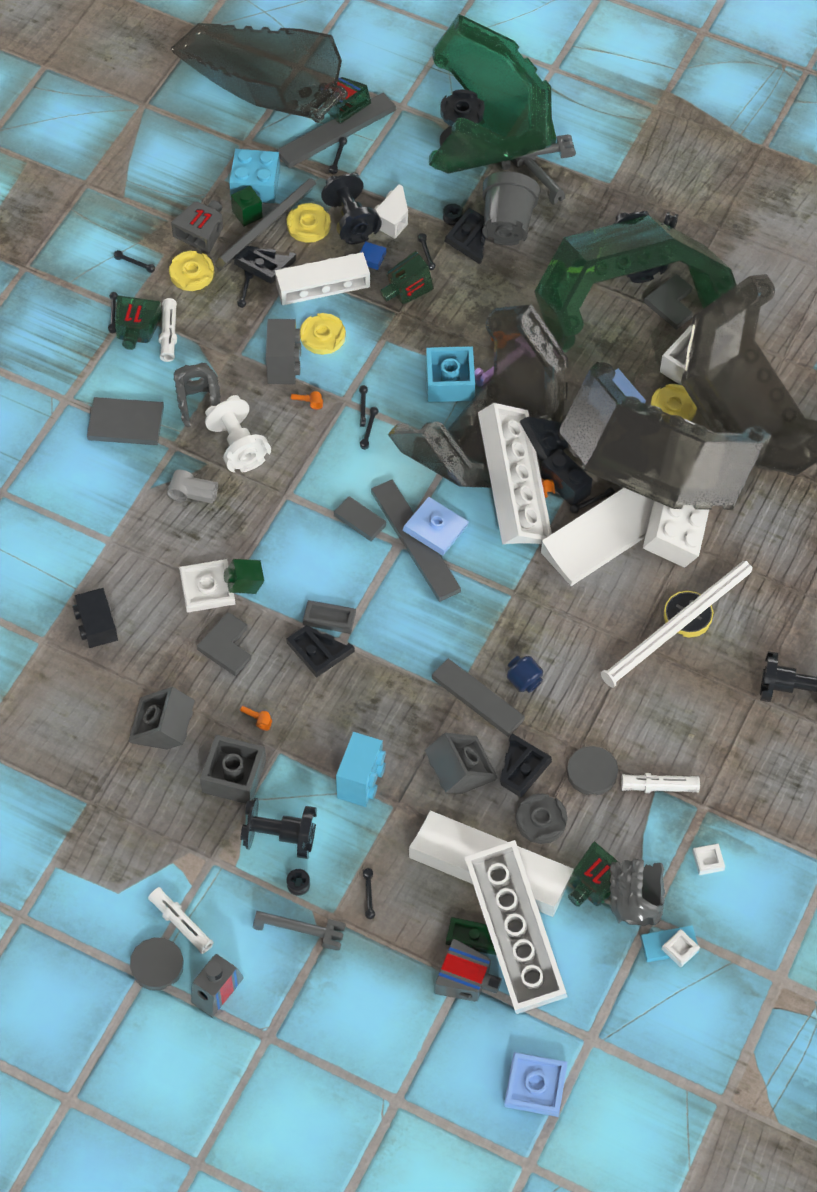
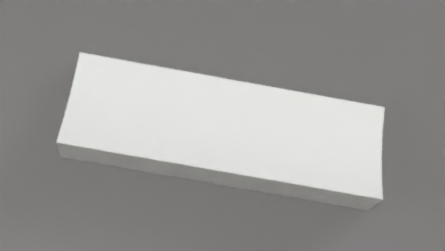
M493 403L479 411L478 416L502 544H542V540L550 536L552 532L537 454L520 423V420L529 417L528 410Z
M654 468L542 540L541 554L570 586L645 538L660 478L656 469Z
M430 811L409 847V858L473 884L465 857L508 842ZM517 846L539 912L554 917L574 869Z

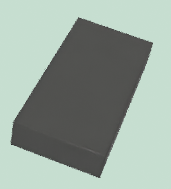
M350 496L334 511V517L371 542L386 527L384 519Z
M308 600L303 617V625L351 634L356 609Z

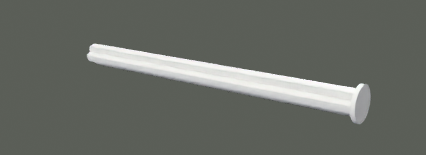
M742 561L607 671L603 670L601 677L604 682L614 688L620 678L748 576L753 569L747 561Z

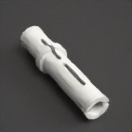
M171 298L164 299L162 302V328L159 335V343L161 344L160 359L164 362L174 360V349L177 343V335L175 334L177 302Z
M645 773L644 775L622 774L621 776L622 791L638 790L644 791V793H650L651 791L699 792L700 789L699 776L651 775V773Z
M160 887L156 888L149 895L148 900L163 913L162 917L166 921L170 920L201 954H204L212 947L214 942L181 910L182 906L178 902H173Z

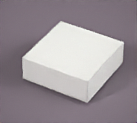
M719 843L693 848V856L699 875L725 870Z
M680 929L662 946L661 950L679 967H682L699 951L700 946Z

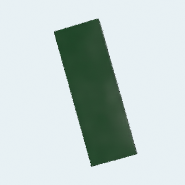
M451 917L446 945H451L452 940L455 939L476 951L496 955L487 924Z

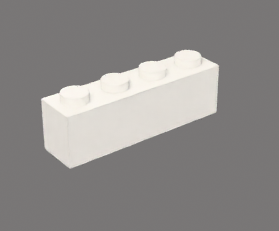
M363 252L275 270L276 287L282 305L370 287V272Z

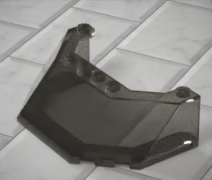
M767 274L753 275L747 277L693 316L691 324L693 327L691 338L688 341L685 357L687 360L681 383L712 432L725 438L723 449L732 462L744 463L766 470H774L797 476L817 464V421L804 417L755 341L760 308L774 297L775 286Z
M532 304L495 308L486 319V329L494 340V375L448 430L442 423L437 421L427 422L420 430H413L406 423L395 425L388 433V436L401 453L459 487L492 488L479 422V411L493 403L528 410L529 417L562 422L565 426L567 425V415H564V400H567L568 382H565V368L568 367V357Z
M596 362L589 369L558 432L561 440H566L569 443L567 448L573 456L582 460V468L591 474L672 509H682L683 505H693L695 509L712 510L713 506H722L724 510H733L753 484L771 434L766 433L764 429L757 426L747 428L742 434L710 432L702 425H694L685 421L681 416L670 415L663 412L657 406H649L640 402L636 397L625 396L613 381L616 372L612 369V366L605 362Z

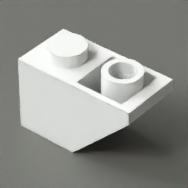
M399 184L393 191L391 190L387 194L385 200L380 205L378 204L374 208L382 221L380 231L394 239L408 225V208L403 186Z

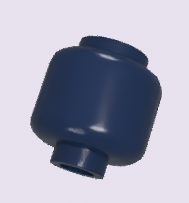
M518 655L509 662L508 667L510 669L507 672V679L519 692L527 691L530 693L543 682L541 678L543 676V669L531 656L520 658Z

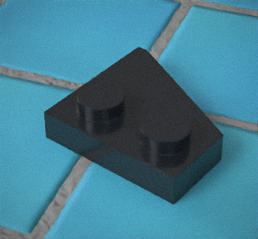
M469 207L444 240V242L478 264L482 263L484 256L483 250L486 239L483 235L484 216Z
M247 246L235 257L234 265L272 284L276 280L275 270L290 267L296 261V253L289 252V256L276 254L274 249H260L259 247Z
M526 417L520 420L541 461L547 459L559 449L564 450L575 444L570 432L562 422L534 417Z
M307 625L286 638L287 644L316 678L355 652V647L352 644L348 643L345 645L340 643L333 636L320 633L317 629Z
M512 733L509 738L510 744L508 753L505 756V766L502 769L500 784L517 796L522 797L552 763V758Z

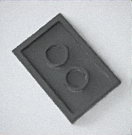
M94 397L87 439L91 441L158 445L164 402Z

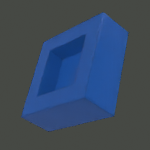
M365 241L360 253H364L368 267L378 270L386 255V248Z

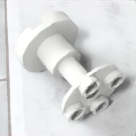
M238 395L229 397L227 401L217 406L209 407L205 411L207 416L205 424L210 431H228L227 442L230 446L223 456L224 462L231 472H235V469L247 472L257 468L265 461L264 456L266 453L270 455L271 447L264 436L251 435L248 429L241 427L240 423L249 413V405L245 400H241Z

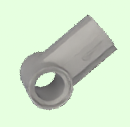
M176 470L174 471L167 494L176 501L182 502L189 498L213 504L217 497L218 482L195 478L188 471Z

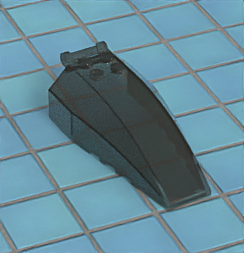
M198 23L171 47L172 52L185 63L237 97L259 107L312 118L316 123H320L324 119V115L337 102L343 101L348 96L346 89L337 85L342 59L333 36L329 34L295 28H280L278 31H270L269 27L253 30L252 26L236 29L235 25Z

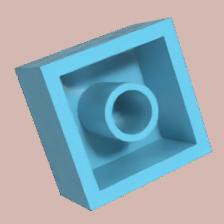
M235 149L229 182L230 196L251 186L262 200V203L275 204L280 174L279 152Z
M473 346L426 348L428 402L474 401L475 372Z
M356 732L352 733L336 775L338 799L364 807L367 806L369 799H374L378 787L375 784L377 777L383 776L386 763H384L386 751H383V740Z

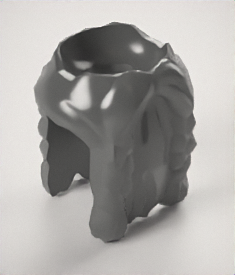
M202 362L196 365H185L175 370L173 380L175 381L178 407L182 414L181 419L186 427H191L186 396L199 392H209L211 405L217 406L221 403L218 377L207 363ZM201 377L198 380H191V378Z
M642 859L624 860L622 863L612 862L610 866V909L615 915L618 924L621 921H625L630 925L641 926L659 923L663 915V904L665 901L663 897L665 895L663 864L654 863L653 867L650 864H646L644 867V860Z

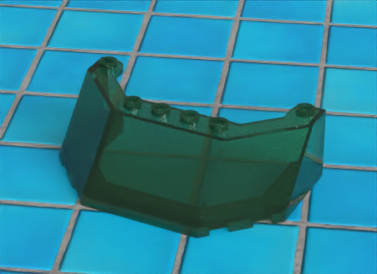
M458 14L433 48L432 58L437 67L451 72L465 90L475 92L477 98L484 101L485 112L479 124L465 118H458L452 125L451 134L438 150L432 151L429 155V165L447 174L515 159L549 148L552 145L551 85L547 80L542 81L536 74L538 69L528 57L523 58L518 51L519 46L514 40L461 14Z
M648 215L564 237L534 292L556 355L571 350L575 343V335L579 334L583 329L584 322L579 309L592 285L595 283L681 261L688 265L702 307L708 312H717L726 309L739 291L732 270L702 243Z

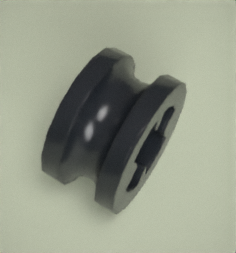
M448 204L443 209V220L448 225L454 226L463 216V209L460 205Z
M667 212L663 224V232L669 230L671 234H674L678 214L672 216L670 212Z
M295 869L288 874L287 888L291 894L301 896L309 891L310 877L305 870ZM296 878H302V882L305 884L301 883L300 887H296L293 880L296 882Z

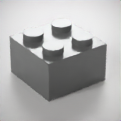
M268 319L266 367L268 384H296V375H300L301 331L296 329V319Z
M215 735L200 778L202 793L247 804L248 799L253 800L266 763L265 747Z

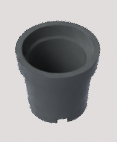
M497 172L486 177L483 182L482 194L485 201L483 235L487 239L488 236L494 238V243L506 246L517 245L519 240L522 239L525 241L528 235L532 212L537 206L540 195L539 184L531 177L517 172Z

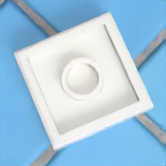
M227 559L179 567L187 613L235 605L234 593H229L228 585L224 581V571L228 568Z

